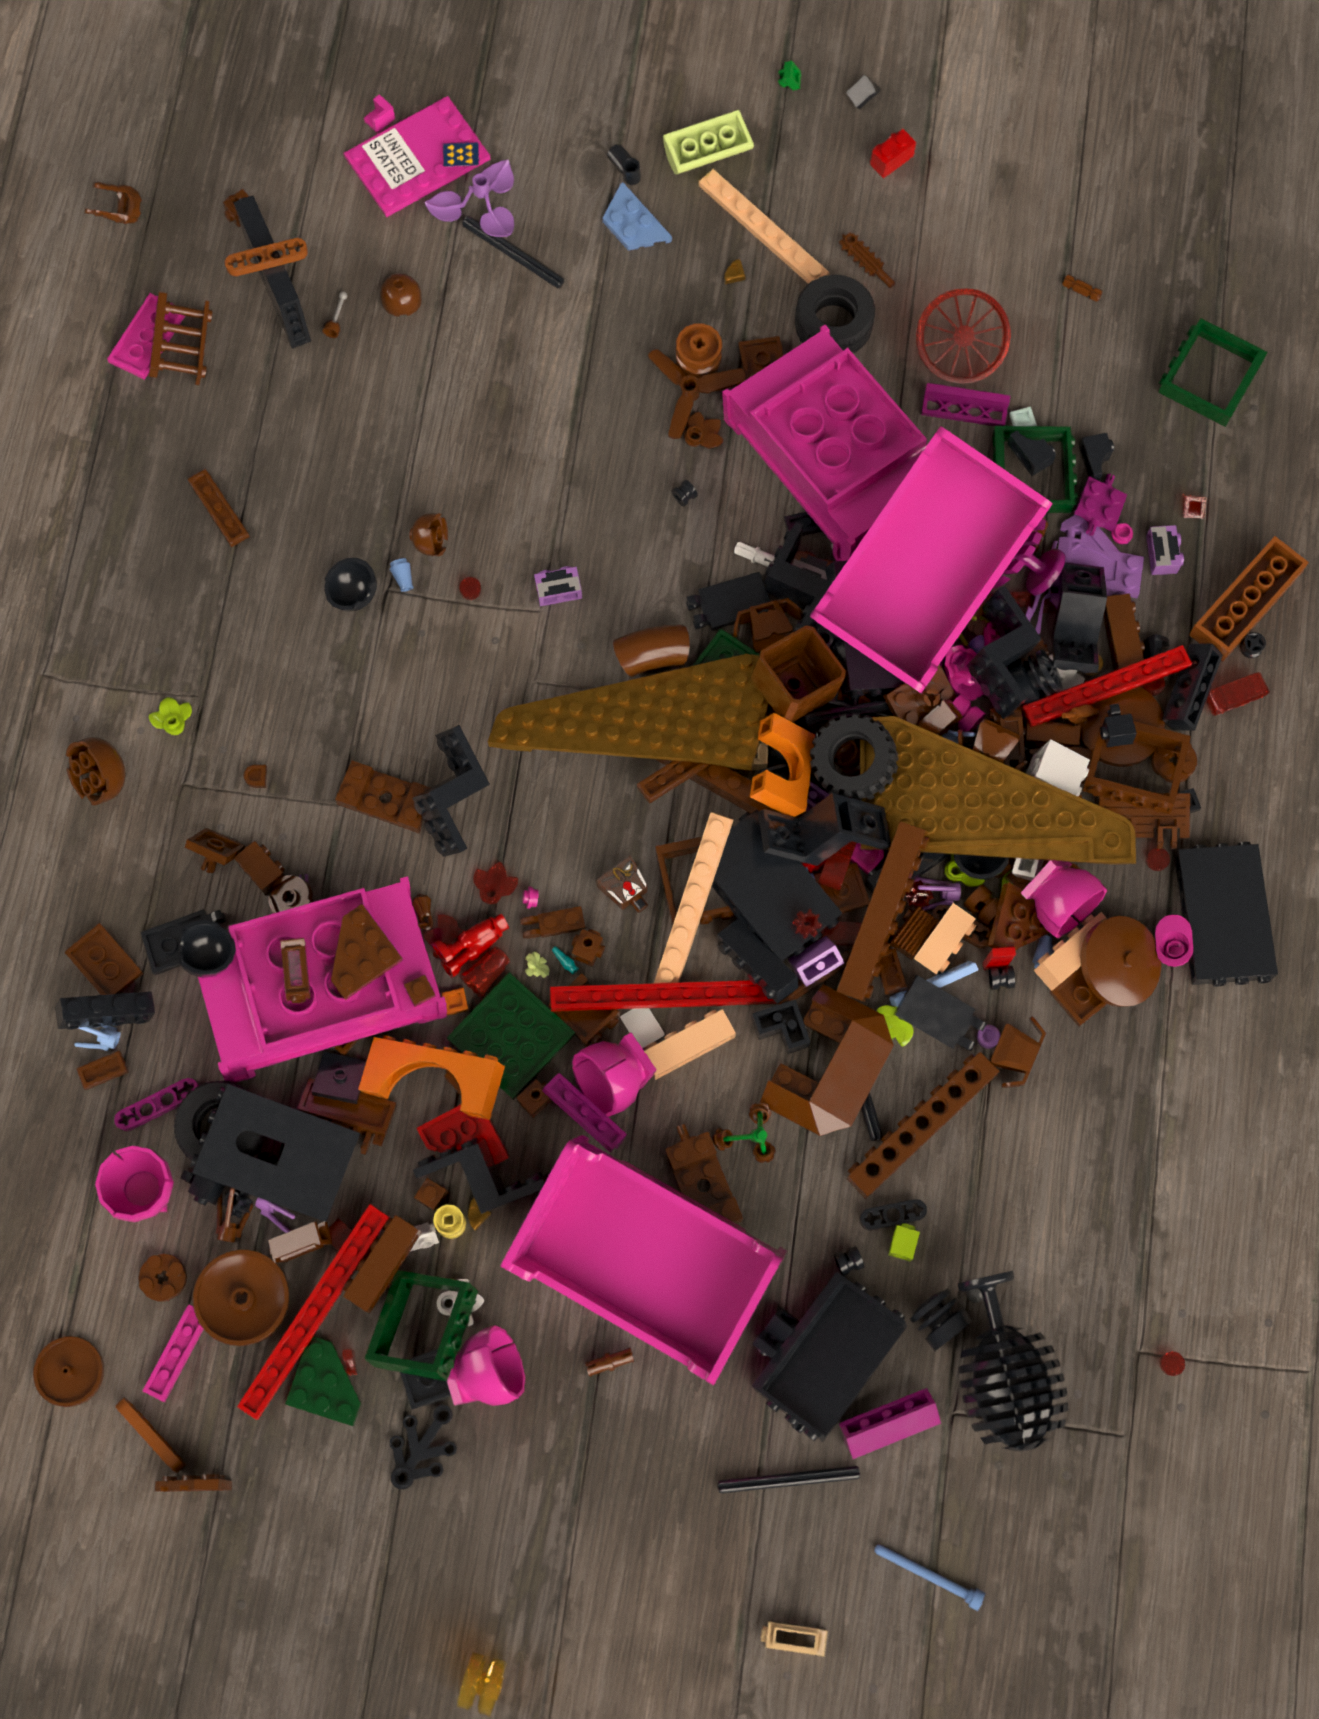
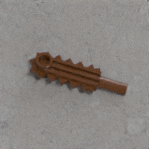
M851 232L847 235L842 234V240L839 241V244L842 245V250L848 252L847 256H853V262H859V267H864V273H868L869 277H874L876 274L889 288H892L896 282L882 269L884 262H881V258H875V252H869V247L863 246L864 241H858V235Z

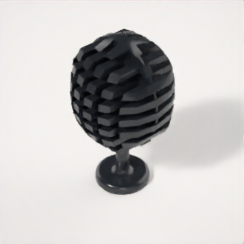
M1013 1271L957 1283L958 1289L961 1292L979 1289L982 1292L991 1328L976 1338H983L979 1346L961 1351L960 1358L975 1355L974 1362L958 1366V1374L973 1371V1377L959 1381L960 1389L974 1387V1392L962 1396L963 1403L977 1402L978 1405L965 1410L967 1417L982 1416L984 1419L971 1424L974 1432L990 1430L993 1433L980 1437L984 1444L1002 1442L1007 1445L1003 1447L1004 1449L1013 1451L1036 1449L1051 1439L1043 1438L1046 1432L1065 1427L1066 1419L1051 1420L1052 1415L1068 1410L1067 1402L1052 1405V1400L1067 1395V1389L1058 1388L1051 1390V1385L1063 1382L1065 1379L1063 1373L1048 1375L1047 1370L1060 1367L1061 1365L1058 1359L1043 1361L1040 1357L1054 1353L1055 1350L1052 1345L1034 1347L1032 1342L1046 1339L1041 1332L1024 1336L1016 1330L1025 1328L1004 1325L996 1286L1014 1280Z

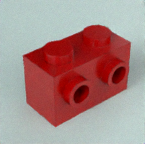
M904 129L898 133L891 134L887 141L873 148L870 165L882 178H885L914 157L916 141Z

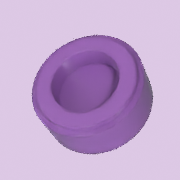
M986 1025L983 1031L979 1030L977 1033L978 1043L987 1049L995 1047L1001 1037L999 1030L993 1025Z

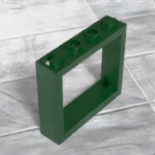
M1200 318L1196 326L1192 325L1187 333L1190 336L1187 341L1183 340L1177 350L1180 352L1179 356H1173L1168 366L1170 368L1169 373L1164 372L1159 381L1161 388L1158 393L1226 427L1268 352ZM1198 336L1252 363L1225 410L1171 383Z
M995 426L992 434L993 462L1004 470V441H1008L1010 434L1015 431L1031 440H1041L1044 438L1046 442H1061L1064 500H1049L1053 504L1046 513H1071L1074 505H1077L1078 497L1077 492H1074L1077 474L1073 473V467L1076 464V454H1072L1075 438L1074 435H1071V427Z
M398 1270L391 1283L364 1359L375 1368L448 1381L451 1369L454 1368L455 1357L462 1345L465 1328L470 1321L473 1305L476 1303L475 1299L478 1290L466 1281ZM413 1285L458 1292L433 1364L388 1356Z

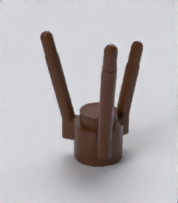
M230 1188L225 1222H222V1194L217 1202V1228L215 1234H218L217 1240L235 1243L236 1237L241 1238L242 1230L254 1206L251 1204L250 1212L244 1214L236 1229V1224L230 1223L234 1188Z

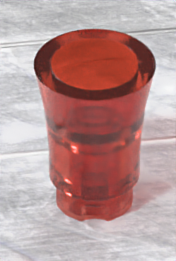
M494 947L472 967L461 973L460 977L475 994L483 997L491 984L511 961L502 950Z

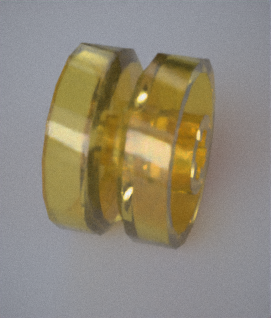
M472 1652L462 1682L457 1707L470 1710L475 1703L476 1697L480 1696L477 1706L478 1713L491 1716L502 1689L506 1661L494 1658L490 1661L487 1672H484L486 1656Z

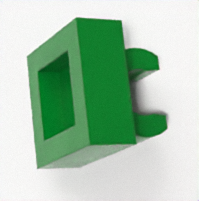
M792 60L785 62L784 69L778 71V74L783 78L778 80L781 87L789 86L793 91L800 89L801 71Z

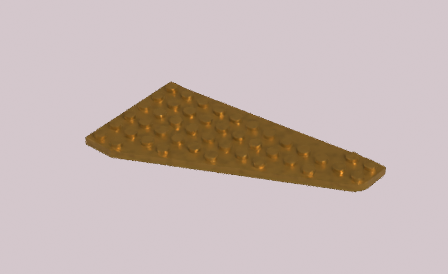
M743 654L509 707L497 715L488 739V746L532 752V749L701 762L752 771L760 742L758 740L760 721L767 717L770 706L751 679L752 671L759 656Z
M896 716L872 717L874 721L878 720L882 723L893 738L899 759L896 761L898 769L897 773L892 774L894 779L892 783L884 786L885 791L882 794L877 792L873 794L875 798L868 800L866 797L862 798V801L884 807L891 844L901 821L928 832L927 837H930L926 850L922 849L921 852L1112 865L1136 864L1135 829L1127 818ZM860 740V775L870 768L875 757L872 745L865 740ZM861 844V850H883Z

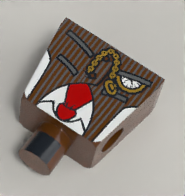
M631 856L596 880L597 887L620 909L623 910L632 905L637 913H640L647 908L648 904L642 897L648 892L647 885Z

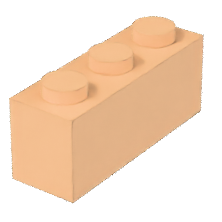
M953 903L914 959L935 974L939 971L943 973L950 964L947 960L951 953L956 955L962 947L963 943L960 941L965 934L970 936L977 926L973 923L976 918Z

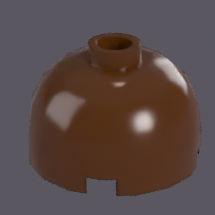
M397 273L388 277L382 284L380 299L383 308L389 314L395 317L405 314L409 316L420 307L422 294L418 283L413 277Z
M429 513L418 517L410 529V540L413 541L417 551L424 555L442 556L446 550V547H442L443 539L448 541V527L445 518L440 517L441 513Z

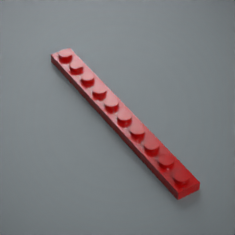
M750 980L550 987L551 1011L777 1004L772 998L768 999L764 995L762 988L757 983L753 984Z
M372 1204L368 1206L237 1407L255 1420H259L335 1304L345 1285L354 1275L358 1265L369 1252L372 1243L382 1232L385 1223L391 1218Z

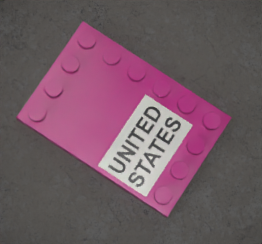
M448 96L344 153L345 159L386 217L490 160L489 153ZM477 142L479 144V165L443 167V143Z

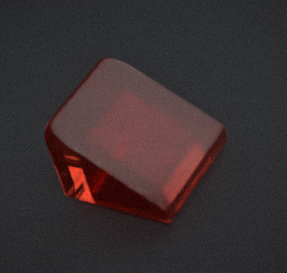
M1183 495V517L1204 519L1207 497Z

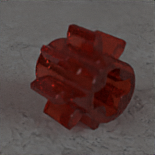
M921 880L914 882L911 891L905 893L908 905L914 904L916 907L929 906V899H934L932 891L919 890L918 886L925 884Z
M811 909L806 914L799 911L797 914L799 919H795L792 923L797 925L795 933L803 934L804 939L810 933L815 937L818 934L816 929L822 927V924L818 923L820 915L811 913ZM809 921L811 925H804V922L807 923Z

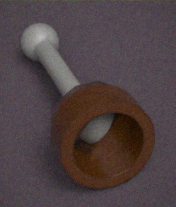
M343 291L339 293L340 300L333 320H328L322 330L330 338H337L340 332L337 318L343 301L347 298V293Z

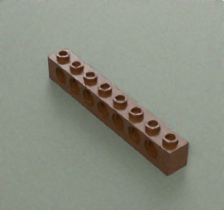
M981 1052L976 1056L973 1054L969 1055L963 1061L965 1066L960 1071L957 1069L952 1071L947 1076L948 1082L943 1087L940 1084L935 1087L930 1093L932 1097L927 1102L923 1099L915 1106L914 1110L916 1112L911 1117L906 1115L897 1124L899 1128L894 1133L890 1130L881 1139L883 1144L877 1149L873 1146L864 1155L867 1158L861 1164L856 1162L848 1170L850 1173L847 1177L848 1182L865 1199L997 1076L1000 1071ZM965 1073H973L976 1076V1081H967ZM949 1088L958 1089L960 1097H951L948 1092ZM932 1104H941L944 1111L942 1113L934 1112ZM916 1119H924L927 1122V1128L920 1129L917 1127ZM899 1135H909L911 1143L907 1145L901 1143ZM886 1149L893 1151L894 1159H885L883 1151ZM874 1165L878 1169V1174L875 1176L869 1175L866 1172V1167Z

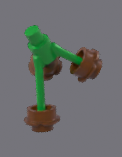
M755 1103L750 1107L749 1117L754 1123L758 1124L757 1129H753L750 1134L733 1135L728 1129L718 1128L713 1135V1143L720 1151L730 1148L735 1140L751 1139L757 1143L753 1150V1155L757 1162L768 1163L774 1159L775 1147L765 1141L767 1132L763 1128V1124L771 1117V1110L766 1103Z

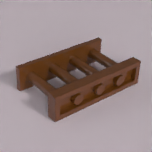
M159 292L148 377L157 378L159 370L167 369L195 374V385H199L201 378H205L207 366L203 365L206 330L207 322H211L212 319L209 301L205 300L203 310L172 305L170 302H167V293ZM174 313L201 318V329L168 323L167 320H164L165 314ZM168 331L200 337L199 347L166 342V339H162L163 333ZM168 350L198 356L197 366L165 361L164 358H160L161 352Z

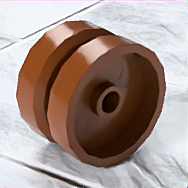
M692 324L685 327L679 333L676 340V363L686 375H693L697 379L703 375L713 374L718 370L722 353V339L719 333L712 326L706 324Z

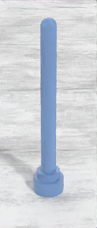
M882 1545L875 1547L876 1554L964 1598L965 1602L969 1604L968 1607L976 1611L979 1610L985 1597V1592L977 1588L975 1590L972 1588L968 1590Z

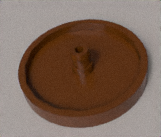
M71 1336L56 1339L45 1346L36 1359L33 1370L36 1389L46 1401L53 1405L61 1407L81 1405L90 1400L99 1390L104 1377V1362L98 1349L87 1340Z

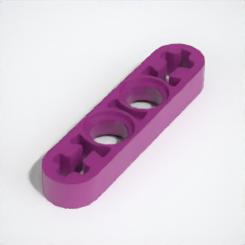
M192 1078L182 1079L117 1112L114 1118L115 1125L122 1131H131L179 1107V1104L182 1103V1100L186 1098L188 1093L180 1094L182 1099L179 1100V1096L174 1091L175 1089L182 1092L186 1090L185 1085L187 1084L194 1086V1088L199 1087V1084ZM170 1093L174 1096L173 1103L168 1106L163 1105L162 1097ZM145 1104H151L153 1107L152 1113L148 1116L141 1114V1108ZM133 1110L136 1111L137 1116L140 1118V1120L138 1121L135 1117L129 1119V1124L127 1126L123 1123L120 1124V1122L123 1121L124 1115H126L127 1117H132L135 1115L132 1112Z

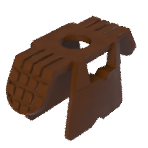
M788 598L752 606L750 609L738 612L733 637H738L742 624L750 622L754 651L760 653L761 650L790 635L789 632L793 631V627L784 613L787 612L797 620H801L804 615L802 610ZM769 609L768 612L758 614L761 610Z
M984 719L980 723L973 751L1003 763L1021 736L988 719ZM959 729L958 743L965 747L963 729ZM1024 760L1013 768L1018 770L1028 762Z
M1033 1016L1029 1020L1041 1035L1039 1042L1010 1024H1006L991 1058V1063L995 1067L1024 1073L1025 1076L1023 1081L1002 1083V1088L1024 1086L1046 1035V1032Z

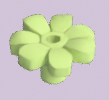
M534 951L525 957L528 961V968L525 970L528 976L535 975L538 977L541 975L545 978L549 975V967L545 964L547 960L543 957L540 958L538 952Z

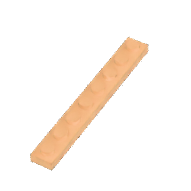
M714 169L699 181L700 188L808 284L814 279L829 275L827 269Z
M714 812L710 813L654 983L680 982L734 819Z

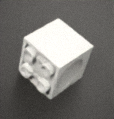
M1050 739L1032 756L1026 774L1079 796L1082 790L1080 784L1089 772L1087 766L1090 760Z

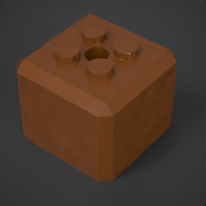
M806 625L761 650L752 671L751 679L775 713L794 722L834 699L845 678L846 670L816 629ZM791 681L796 682L799 688L793 690L789 688L787 683Z

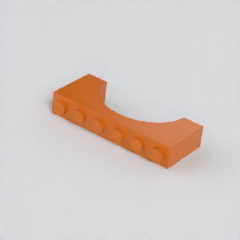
M383 1035V1038H373L358 1090L368 1095L388 1099L396 1083L408 1073L426 1067L442 1068L450 1071L459 1083L462 1094L460 1110L469 1116L490 1120L505 1068L504 1065L498 1062V1058L490 1055H485L484 1058L477 1057L476 1053L464 1051V1054L457 1053V1050L449 1047H444L443 1050H440L428 1043H423V1046L416 1045V1042L403 1039V1042H398L395 1038Z

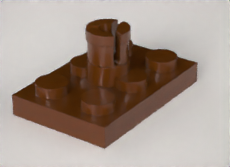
M940 664L922 693L903 682L883 695L893 716L916 725L933 709L941 705L943 700H951L953 702L957 698Z

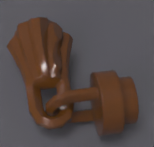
M417 894L413 898L412 906L419 917L420 923H418L420 929L430 930L433 927L430 910L431 899L427 895ZM428 917L429 923L424 922L423 918Z

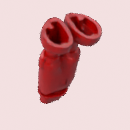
M499 914L495 918L489 917L463 931L454 943L445 944L437 940L432 943V947L435 953L443 960L441 962L443 969L453 978L459 974L461 967L468 960L477 959L499 937L501 938L503 936L502 933L509 929V926L504 916ZM462 949H465L463 953L454 958V956L457 953H459Z

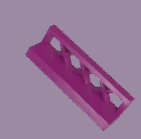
M927 383L921 415L988 426H1005L1010 395ZM928 401L937 402L940 408L929 410L927 409ZM951 405H957L961 411L955 414L951 413L947 408ZM972 408H977L982 414L974 417L968 411ZM993 411L1002 412L1001 420H994L989 414Z
M560 1073L543 1088L542 1091L610 1153L622 1144L627 1134Z

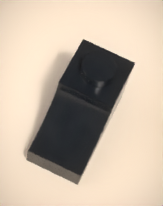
M1018 431L1010 434L1007 445L1031 476L1053 464L1056 456L1055 449L1044 438L1041 440H1031L1021 435Z
M1107 432L1083 437L1079 445L1088 477L1100 481L1103 474L1102 464L1105 461H1109L1112 452H1114L1113 441L1109 440Z

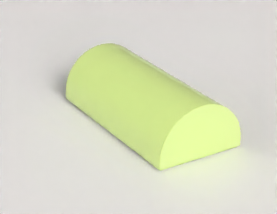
M739 110L663 135L665 152L675 174L751 150L754 147Z

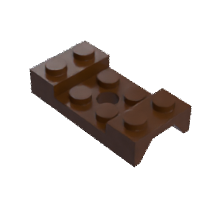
M351 760L335 801L341 807L420 833L423 818L414 807L413 797L431 787L416 782L409 783L374 771L370 766ZM385 793L392 795V799L388 803L380 801V797Z

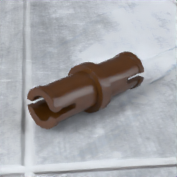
M629 1347L613 1354L608 1352L603 1357L586 1361L585 1365L589 1377L610 1370V1372L615 1371L616 1367L635 1362L631 1348Z

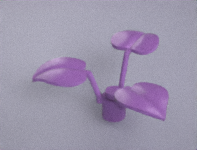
M509 160L495 163L482 173L476 174L473 177V186H469V191L462 203L458 194L452 191H445L425 201L428 211L442 221L457 220L461 217V208L465 207L473 192L478 198H485L489 212L480 219L482 230L486 234L495 237L511 235L514 230L512 214L504 207L492 210L489 201V191L493 190L496 193H504L509 191L514 184V176Z

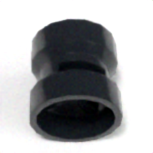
M1005 966L1003 969L989 967L988 975L991 990H998L1001 986L1007 989L1015 988L1013 966Z
M856 1246L849 1248L848 1252L834 1254L836 1265L842 1276L848 1275L851 1270L855 1269L858 1271L864 1268L862 1257Z

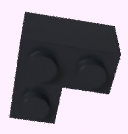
M796 1000L752 1013L751 1020L758 1040L780 1033L787 1055L809 1048L810 1039Z

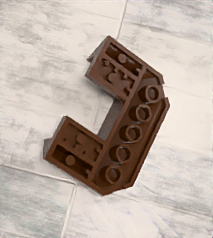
M823 984L811 999L812 1005L803 1022L806 1027L839 1043L824 1075L818 1083L780 1063L772 1080H768L760 1103H766L771 1111L818 1136H824L834 1131L852 1127L894 1047L883 1014Z

